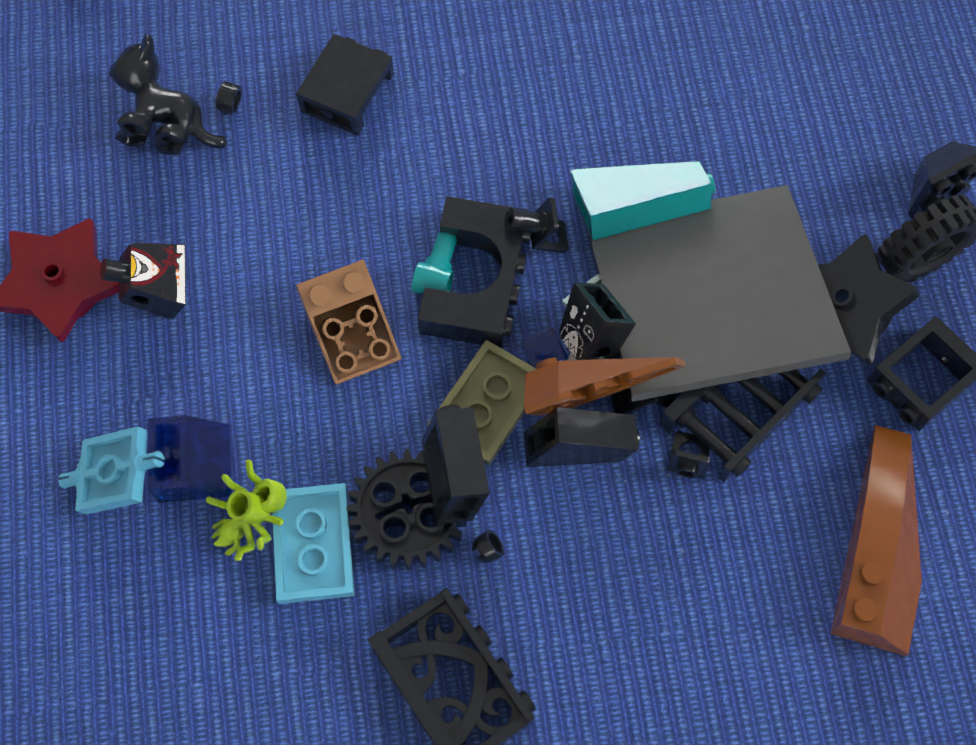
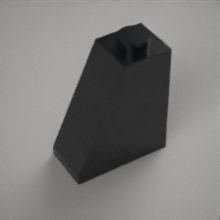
M556 407L524 432L526 467L621 462L639 450L640 434L636 428L635 415Z

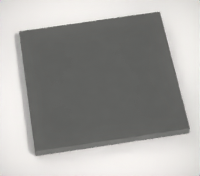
M788 185L711 200V209L597 240H592L587 229L600 283L607 287L636 323L619 350L620 358L676 357L683 359L686 365L682 369L630 387L629 391L632 402L850 359L851 350Z

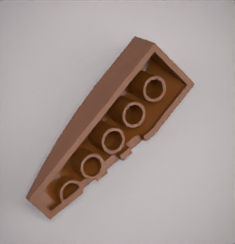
M875 425L873 427L830 634L907 656L909 654L922 584L912 438L910 434Z

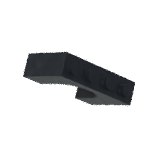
M446 196L440 222V233L453 234L457 238L456 245L476 248L488 253L496 260L501 272L490 287L474 294H459L425 288L418 315L419 334L483 345L488 340L502 348L504 336L511 337L514 316L509 315L511 305L517 306L521 285L515 284L517 274L524 275L527 254H523L522 249L524 244L530 245L531 232L510 231L505 228V214L509 208L514 207Z

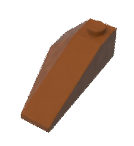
M676 357L565 361L549 358L536 363V370L525 373V413L545 416L556 407L573 409L682 369L686 365L683 359Z

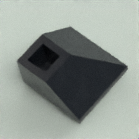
M951 141L924 156L914 176L908 212L912 219L915 214L920 211L922 213L925 212L927 207L932 204L937 205L941 200L949 199L955 195L958 197L965 195L971 189L969 184L976 177V146Z

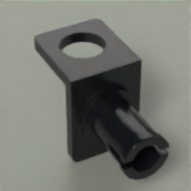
M548 197L535 212L518 210L516 208H509L504 219L505 228L510 231L531 232L532 249L566 253L569 250L565 223L558 220L554 198ZM554 232L558 235L557 243H551L547 240Z

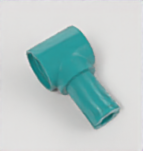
M447 232L438 233L431 256L426 258L425 263L418 262L412 280V292L423 295L425 288L450 292L454 276L450 260L457 243V238L453 234Z

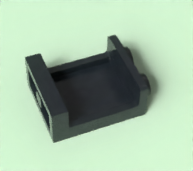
M333 34L296 93L300 112L359 136L364 127L363 113L384 78L391 80L394 75L392 57L380 49H371L361 45L352 38H344Z

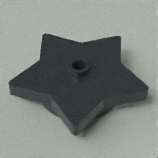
M864 234L831 263L818 264L851 354L867 364H872L880 336L890 324L892 317L920 296V292L914 285L882 271L873 243Z

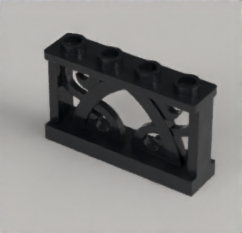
M447 588L367 640L434 745H463L475 726L485 734L492 736L481 745H503L534 724L535 717L532 712L536 710V707L524 690L518 693L510 682L514 675L502 657L497 660L493 657L487 648L492 643L484 629L480 625L475 628L466 617L470 610L459 593L452 596ZM435 614L449 616L454 623V630L449 634L443 633L439 623L435 630L436 641H428L426 635L428 620ZM415 626L418 627V635L421 642L402 645L394 649L391 647V642ZM463 633L474 650L458 644ZM434 656L457 659L474 666V687L469 707L451 697H440L429 702L426 701L423 695L431 688L436 677L437 669ZM420 657L427 658L429 667L428 674L423 678H417L412 674L414 666H423ZM488 670L500 688L487 690ZM498 699H502L512 709L511 719L506 725L493 727L479 718L482 710L489 716L501 715V713H497L493 709V703ZM446 707H453L465 716L461 721L454 713V720L446 723L441 718V712Z

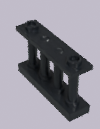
M820 369L810 380L806 379L797 370L778 373L798 390L786 404L755 378L737 381L775 414L762 428L721 394L719 385L682 392L663 411L659 425L669 434L678 425L682 429L684 427L688 428L727 463L723 467L719 479L725 482L732 474L738 478L750 466L752 461L749 457L804 401L811 404L824 389L820 386V383L826 372ZM702 401L706 405L711 403L751 438L738 453L695 416L697 412L694 409Z

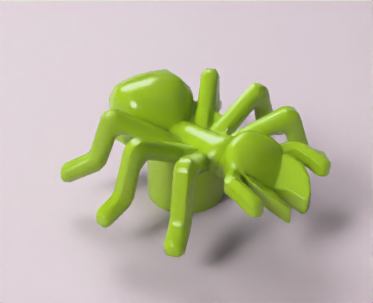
M252 460L245 461L247 476L255 483L252 492L247 491L244 487L233 482L228 475L223 474L221 476L222 480L235 492L230 495L227 502L210 496L206 497L205 500L208 504L226 509L228 515L232 518H223L213 524L212 528L216 531L211 538L216 539L219 537L214 542V545L218 547H228L234 543L232 547L225 551V555L230 556L237 551L234 557L235 561H241L244 553L255 549L251 525L261 535L256 540L257 549L262 550L265 548L264 544L271 541V536L260 523L266 521L279 526L284 523L283 518L270 515V513H277L285 506L287 492L284 485L269 478L262 480L254 473ZM245 533L247 544L240 547V539H242Z

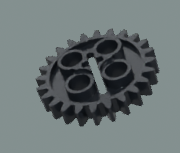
M405 449L403 459H398L396 454L391 451L390 462L385 463L380 457H376L377 469L373 470L368 466H364V474L367 479L357 477L354 479L355 486L360 491H349L348 493L349 500L356 503L347 506L348 515L355 516V518L348 521L350 530H359L354 535L355 542L367 541L363 548L366 555L377 550L376 561L378 564L384 561L386 557H389L391 569L396 568L399 560L405 561L407 571L411 570L413 560H418L422 568H426V557L428 556L440 562L441 555L439 550L442 548L451 553L453 545L449 539L461 541L462 533L456 527H466L467 522L439 524L433 528L422 524L421 520L424 517L434 515L433 506L430 503L432 501L430 489L424 493H418L411 488L418 481L428 483L422 450L416 459H411L409 449ZM382 491L391 492L395 496L388 503H381L375 499L376 495ZM409 504L410 508L413 509V513L407 514L402 506ZM379 514L384 516L380 520H377L375 517ZM392 525H398L404 528L405 532L398 538H391L385 534V530Z

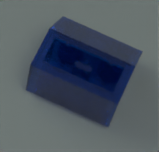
M187 415L148 418V454L160 451L164 456V460H162L164 465L162 467L148 469V491L158 503L206 499L208 496L213 498L230 497L232 489L221 478L223 474H226L232 480L230 425Z

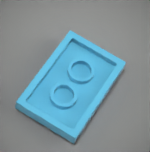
M346 483L286 489L287 500L282 510L272 514V516L283 518L284 520L281 526L273 524L276 601L278 604L355 596Z

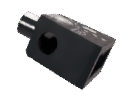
M574 282L559 329V337L571 351L568 360L614 359L636 323L604 284Z

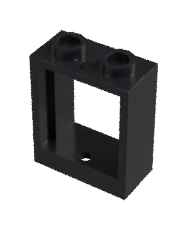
M935 316L876 366L867 381L871 384L874 393L881 399L887 400L897 410L899 417L906 424L914 426L920 432L976 382V353ZM920 344L960 380L930 407L891 370Z
M447 405L439 410H435L421 440L436 525L473 521L490 494L473 407L460 408L458 405Z

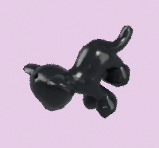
M149 34L143 36L141 43L130 45L122 51L118 59L110 67L109 75L123 90L135 94L136 112H126L118 119L117 124L120 129L116 134V140L126 146L140 147L145 144L152 123L157 122L165 124L157 129L154 142L155 148L162 154H180L183 145L187 142L190 135L194 136L202 144L212 148L220 149L227 145L226 137L211 134L204 129L201 108L196 100L182 91L167 89L159 85L157 81L160 74V64L155 54L153 38Z

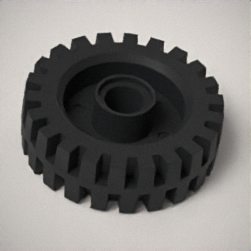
M955 195L949 200L947 198L943 199L937 205L932 204L927 207L925 212L922 213L920 211L915 214L914 219L911 221H905L901 224V229H895L890 234L891 237L883 241V245L878 248V253H876L886 273L907 283L909 281L913 282L920 276L928 275L932 270L935 272L940 269L942 264H948L953 260L954 256L962 254L965 251L964 248L970 247L976 239V207L968 197L964 195L958 197Z

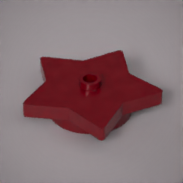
M86 219L53 236L19 231L9 232L12 269L0 284V312L33 315L39 319L59 342H64L79 317L91 310L96 302L119 293L118 282L101 280L100 278L102 263L97 259L96 226L92 219Z

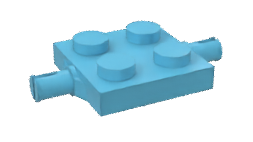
M137 426L82 440L81 458L77 469L72 472L62 473L58 477L62 479L58 480V483L63 489L76 486L75 511L91 514L142 503L145 471L164 465V462H162L164 456L160 451L146 454L148 430Z

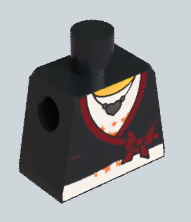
M159 243L129 244L120 256L119 261L104 259L102 261L100 278L101 280L119 283V301L122 304L174 319L186 305L185 245Z

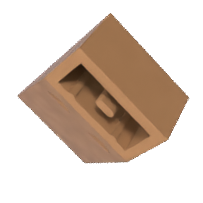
M364 259L295 285L335 385L402 359Z

